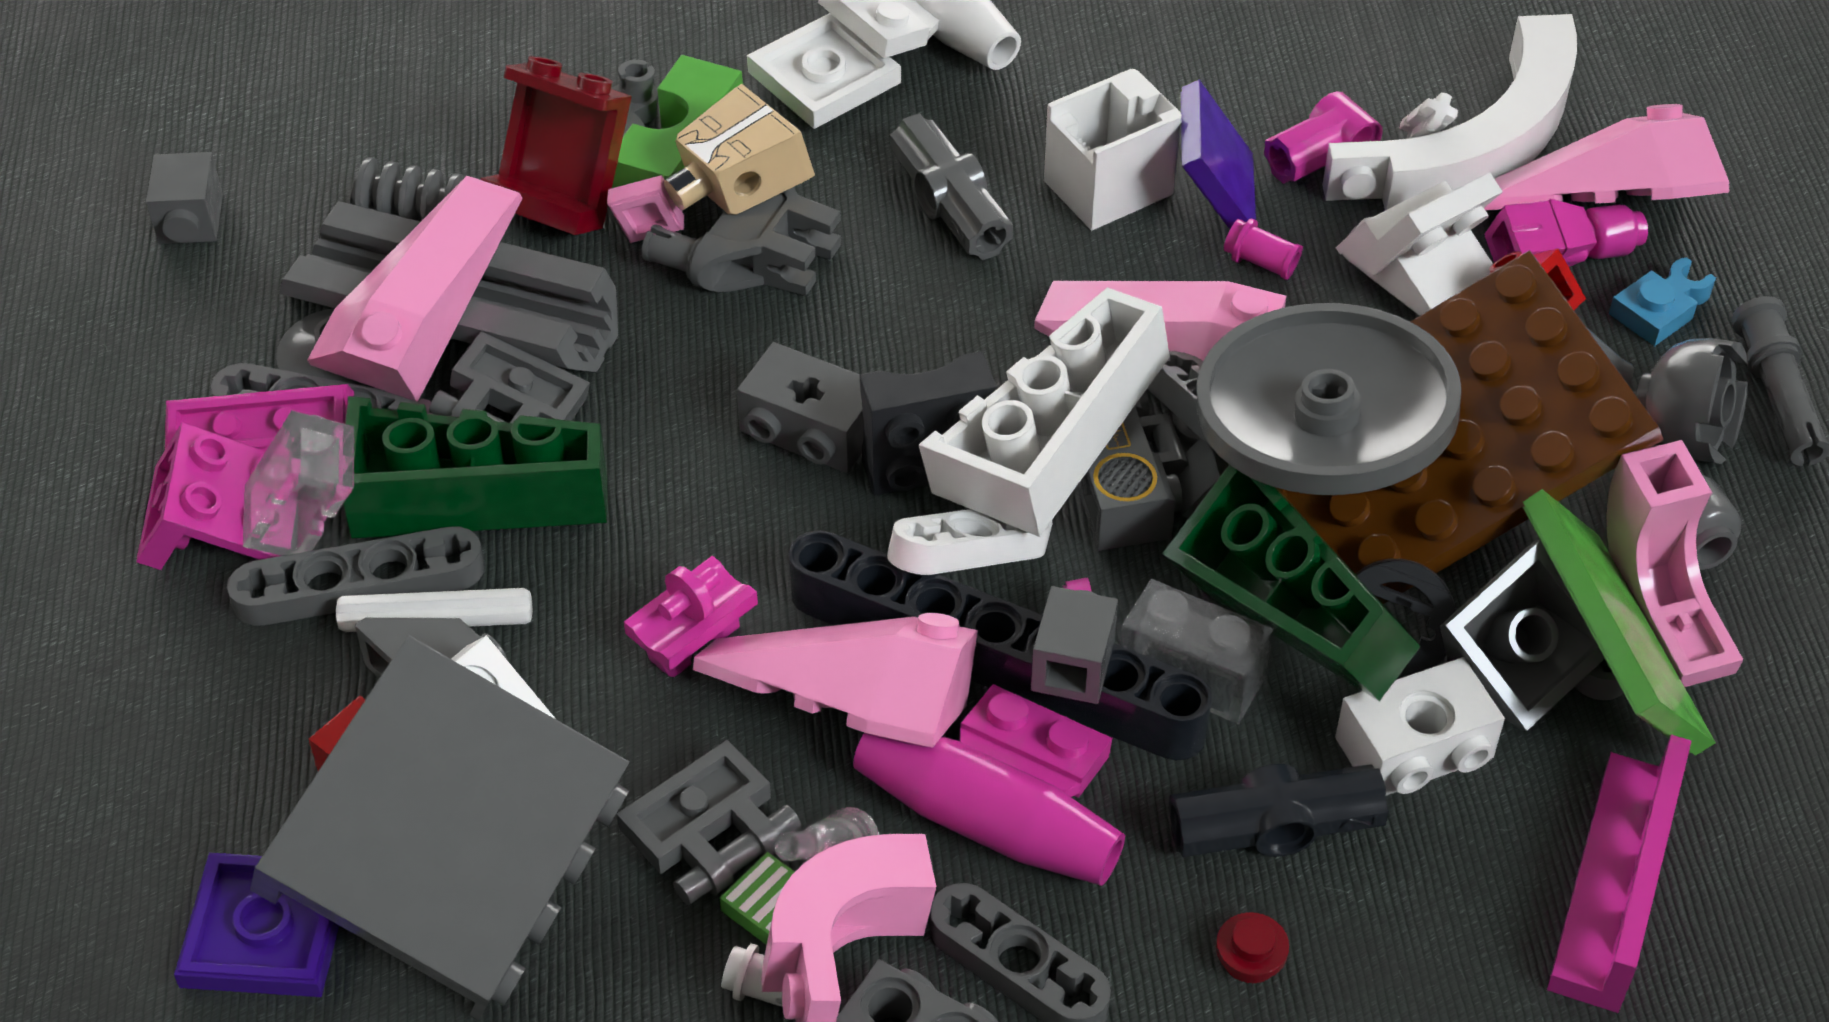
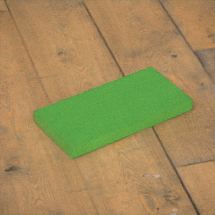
M1543 489L1523 501L1525 513L1634 713L1667 738H1670V735H1675L1692 740L1689 754L1693 753L1696 756L1716 743L1600 536Z

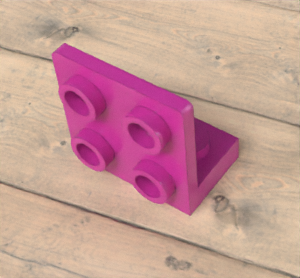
M182 422L155 466L136 562L161 570L174 549L184 550L191 537L259 560L288 555L301 472L300 464Z

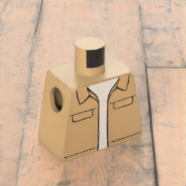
M740 84L678 133L675 142L685 168L664 180V186L671 200L680 210H685L703 197L708 196L727 214L737 215L815 176L801 131L747 87Z

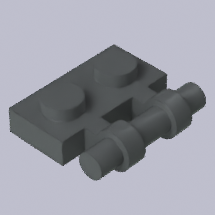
M481 331L452 369L450 386L464 392V394L458 399L441 390L438 391L431 402L429 412L434 415L459 417L462 409L483 411L487 404L514 416L510 423H513L520 415L571 421L587 399L590 382ZM487 413V416L492 418L494 421L506 422L498 417H495Z
M728 740L617 813L619 830L660 874L682 859L689 864L692 869L673 882L676 893L687 905L692 904L708 892L712 895H717L733 884V874L758 857L762 858L767 852L774 855L783 849V839L801 828V823L797 814L788 805L782 806L768 817L758 808L771 799L770 782ZM734 825L742 835L719 851H716L708 841Z

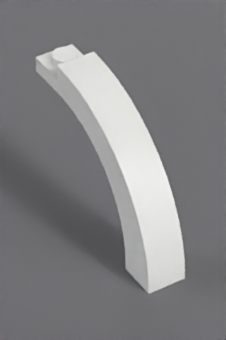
M1572 14L1518 16L1509 55L1514 81L1496 103L1469 121L1448 130L1409 139L1329 143L1322 184L1326 201L1382 198L1386 211L1445 180L1452 191L1489 172L1495 179L1532 162L1547 146L1557 130L1564 112L1577 55V34Z

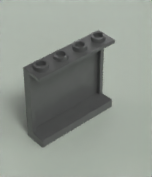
M408 635L256 865L250 890L273 904H276L281 895L285 894L475 1002L470 1016L479 1020L490 1000L502 1006L507 1002L526 967L514 961L527 938L540 945L561 909V906L550 901L562 879L575 885L596 849L584 840L596 821L609 827L630 790L619 785L618 782L625 772L629 761Z

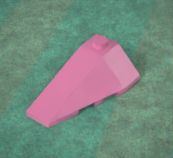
M1680 104L1654 105L1647 107V116L1626 118L1495 178L1503 192L1484 209L1499 210L1504 205L1548 201L1549 199L1563 202L1562 195L1571 194L1572 201L1595 202V204L1612 203L1618 198V190H1626L1627 195L1651 196L1652 200L1729 193V180L1704 117L1683 113L1682 105Z
M466 176L334 309L307 359L310 365L418 402L522 201L521 194Z
M1053 281L1035 318L1034 329L1050 336L1108 287L1162 306L1169 351L1187 353L1204 361L1212 347L1238 325L1264 313L1285 308L1287 296L1229 281Z
M924 613L919 615L918 618L905 617L718 638L694 657L693 670L755 693H773L783 689L793 693L795 698L794 707L813 714L821 711V707L836 708L848 713L846 723L848 727L872 735L933 748L967 706L978 630L960 627L959 621L949 615Z

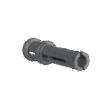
M1769 296L1751 299L1739 306L1731 318L1734 331L1737 335L1744 338L1748 349L1746 353L1747 367L1752 374L1761 378L1764 383L1792 463L1797 466H1803L1804 459L1801 451L1804 450L1808 466L1814 465L1829 455V442L1820 425L1798 367L1802 358L1801 346L1797 339L1788 333L1785 325L1787 310L1782 300Z

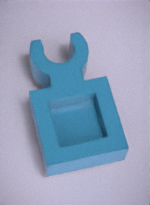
M1687 257L1681 258L1672 264L1668 278L1664 279L1651 270L1614 296L1609 315L1653 346H1656L1693 319L1697 305L1705 303L1710 298L1716 277L1709 274L1700 281L1687 279L1692 261Z

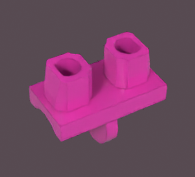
M713 556L692 571L679 566L666 575L665 584L667 590L624 621L625 634L647 652L651 662L668 676L675 677L692 664V654L710 640L728 637L740 627L739 618L758 604L757 591L750 585L742 584L734 579L721 562Z

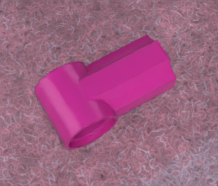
M1336 91L1328 94L1316 104L1310 113L1309 119L1266 139L1264 156L1269 162L1271 173L1284 184L1290 180L1296 181L1326 165L1329 143L1380 141L1383 129L1379 122L1343 92Z

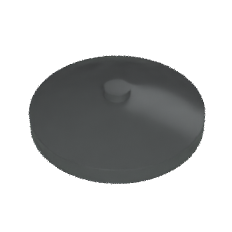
M1313 303L1285 307L1256 316L1229 331L1212 347L1201 365L1197 379V415L1199 425L1214 451L1230 466L1259 482L1276 488L1305 494H1356L1381 489L1406 480L1425 469L1444 452L1450 444L1459 422L1461 402L1460 376L1454 361L1445 348L1433 336L1410 321L1385 311L1365 306L1340 303Z

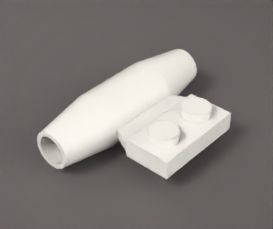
M818 0L821 6L883 58L927 45V40L933 35L952 49L993 70H999L1013 61L1021 46L1019 34L991 0Z

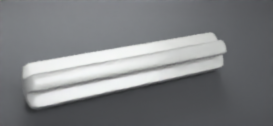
M525 588L341 596L337 600L336 621L338 628L345 632H356L355 624L365 617L460 618L469 627L527 624L531 622L532 596L530 591Z

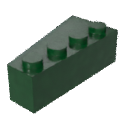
M348 396L339 487L351 538L399 536L445 527H463L471 531L607 523V471L600 424L520 415L513 423L494 421L487 416L486 411L462 409L459 417L427 414L425 404L400 402L397 410L372 408L370 398Z
M1230 465L1162 553L1200 590L1379 702L1421 647L1278 488L1259 482Z

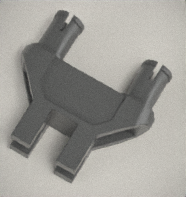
M792 187L737 215L727 214L724 211L711 230L698 239L664 229L662 226L655 224L651 227V232L648 231L644 238L642 257L645 261L656 262L685 272L692 285L709 291L731 292L768 285L806 296L816 282V272L807 269L815 255L832 259L841 246V236L832 233L841 221L840 211L802 197Z

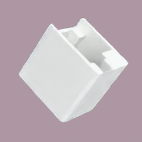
M1129 69L1048 103L1044 182L1091 231L1173 195L1181 112L1135 69Z

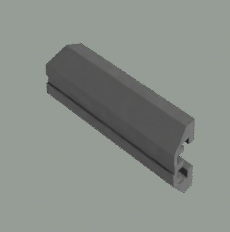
M338 201L321 225L319 231L321 237L314 244L312 254H307L306 257L300 255L283 278L278 294L336 308L420 221ZM500 242L451 339L472 344L480 332L483 331L554 366L597 372L605 359L603 357L608 348L611 349L618 337L616 286L603 267Z

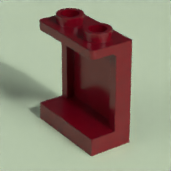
M529 56L527 63L505 66L503 78L517 82L499 174L482 177L480 180L519 192L522 196V201L515 214L573 235L602 229L608 208V189H612L632 96L611 89L613 81L606 77L590 73H579L578 77L561 72L562 64L558 61L545 57Z

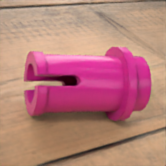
M1250 218L1247 222L1240 219L1234 222L1226 237L1224 251L1232 254L1231 259L1236 263L1244 259L1288 280L1298 265L1303 246L1291 243L1258 228L1257 220Z

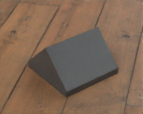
M1541 540L1533 541L1440 625L1447 662L1464 657L1504 718L1521 731H1527L1605 659Z

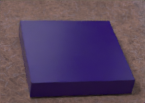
M1200 79L1183 86L1181 92L1182 167L1229 229H1231L1237 219L1245 222L1250 218L1256 220L1252 151Z
M209 852L174 977L179 988L322 997L339 925L285 894H282L277 903L273 904L252 892L250 887L254 869L262 856Z

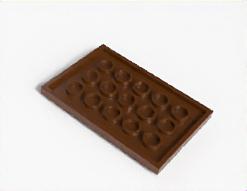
M1529 250L1410 321L1433 336L1445 348L1457 367L1461 382L1460 415L1456 432L1450 444L1433 463L1406 480L1368 492L1346 495H1316L1278 489L1355 574L1365 566L1385 559L1411 560L1438 573L1528 520L1529 518L1523 509L1525 506L1523 501L1541 489L1559 502L1615 469L1622 454L1651 448L1664 439L1659 426ZM1403 582L1381 584L1401 593L1414 587ZM1375 596L1382 604L1388 602V600Z

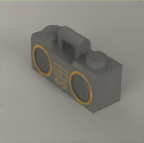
M1146 391L1077 485L1098 551L1172 539L1174 514L1183 509L1182 489L1177 476L1189 463L1171 416L1168 414L1149 416V401ZM1154 441L1158 453L1151 452L1148 442Z

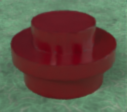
M1246 912L1229 918L1221 926L1217 936L1216 952L1221 964L1232 977L1245 983H1260L1276 975L1284 967L1289 953V939L1283 927L1274 919L1264 914Z

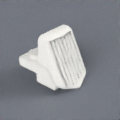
M1490 172L1452 191L1445 180L1374 217L1364 218L1352 229L1348 237L1336 249L1350 263L1420 316L1491 273L1489 268L1493 263L1471 229L1488 218L1489 215L1484 208L1503 191Z

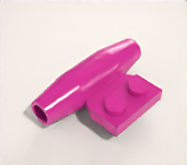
M994 684L961 722L959 741L941 737L935 746L931 748L864 733L857 746L853 766L858 772L920 816L1019 863L1102 886L1112 874L1124 846V833L1071 798L1072 796L1080 797L1109 758L1113 738Z

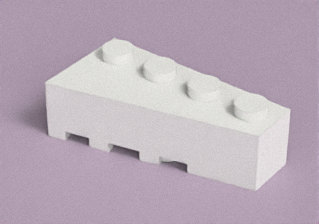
M1108 287L1049 336L1051 345L1036 357L1029 360L1023 357L1006 371L1008 380L985 400L977 395L959 410L960 421L943 435L935 430L919 444L932 494L1040 537L1170 358L1162 306Z

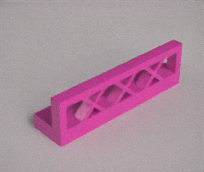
M1670 735L1659 766L1611 752L1605 768L1547 986L1548 991L1619 1013L1637 968L1692 740Z

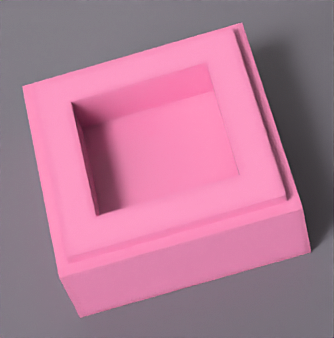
M662 175L608 189L607 204L630 243L644 240L648 231L651 232V227L655 224L673 232L684 229V214L668 195Z

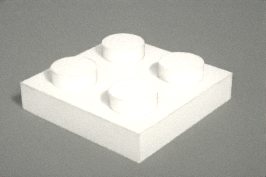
M831 13L747 55L748 73L814 129L901 83V66L890 57L883 58Z

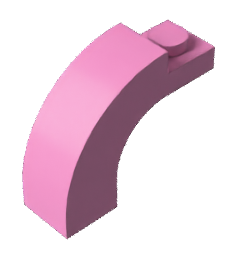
M1679 440L1621 455L1611 480L1608 494L1607 540L1610 556L1684 687L1736 674L1743 662V658L1715 610L1702 581L1697 559L1696 534L1699 519L1712 491L1684 442Z
M881 834L848 840L816 854L792 874L784 885L774 908L761 975L762 992H782V1007L785 1019H795L796 1022L837 1021L841 996L833 953L847 943L872 936H924L936 891L926 835Z

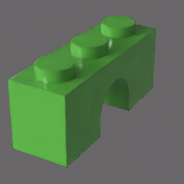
M681 55L657 88L661 129L647 128L632 123L622 139L612 188L661 175L666 180L685 168L675 142L678 133L730 91L743 84L742 71Z

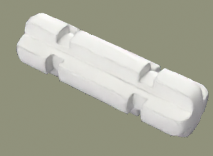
M1440 93L1434 99L1428 98L1423 104H1420L1409 115L1404 117L1400 123V129L1408 133L1406 139L1440 132L1448 124L1452 123L1458 114V110L1450 106L1452 96L1447 93Z

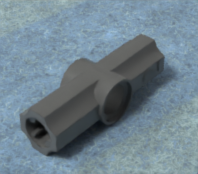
M920 113L904 118L900 126L890 134V149L913 179L916 197L924 213L930 219L941 217L969 255H977L981 260L998 255L1004 245L1013 239V224L988 193L985 174L976 157L972 153L959 155L933 120L923 118Z

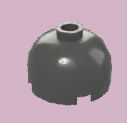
M1713 338L1689 339L1672 346L1657 360L1651 374L1644 373L1638 385L1637 398L1659 426L1664 439L1658 443L1659 445L1682 440L1693 460L1719 464L1726 460L1717 450L1722 441L1733 449L1743 421L1748 382L1736 380L1735 363L1747 364V354L1742 343Z

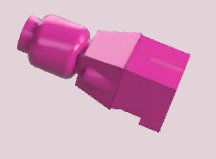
M1549 199L1548 201L1504 205L1484 235L1494 262L1516 251H1521L1524 254L1530 250L1532 254L1558 248L1568 267L1585 261L1587 257L1604 259L1630 254L1636 246H1641L1646 242L1648 224L1642 212L1632 211L1626 205L1591 207L1585 211L1584 207Z

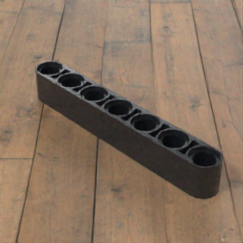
M810 531L800 535L791 544L789 549L792 602L798 610L806 615L831 625L905 617L918 618L919 615L924 613L949 615L959 621L960 627L978 630L971 681L988 688L993 684L1093 730L1163 758L1175 761L1186 760L1198 755L1204 748L1212 695L1205 681L1193 673L1114 643L1098 704L1031 691L1033 648L1043 615L939 574L920 575L901 570L888 560L887 554L834 533Z

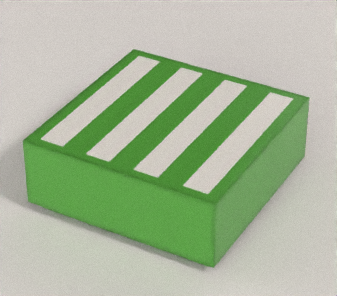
M767 852L720 897L721 911L767 945L777 899L784 885L795 871Z

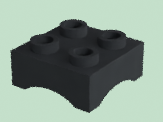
M983 351L961 355L955 361L941 368L922 373L898 374L880 370L860 374V393L864 419V439L861 445L862 462L873 495L894 491H907L915 487L929 485L919 444L935 430L943 435L960 421L959 410L977 395L985 400L997 390Z

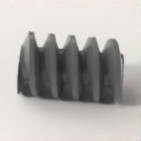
M367 157L362 162L359 172L354 179L349 204L421 222L464 179V175L454 173L450 177L446 188H444V176L441 170L432 169L423 184V174L420 166L410 165L402 179L401 167L398 162L388 161L380 175V164L377 158Z

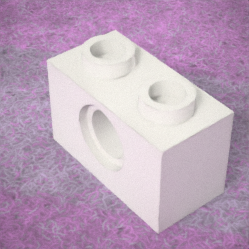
M1462 657L1395 680L1380 702L1363 691L1344 697L1335 738L1353 767L1372 764L1375 769H1380L1386 786V796L1395 792L1407 794L1422 788L1430 780L1457 770L1464 773L1471 772L1485 765L1490 759L1494 758L1505 718L1466 659Z

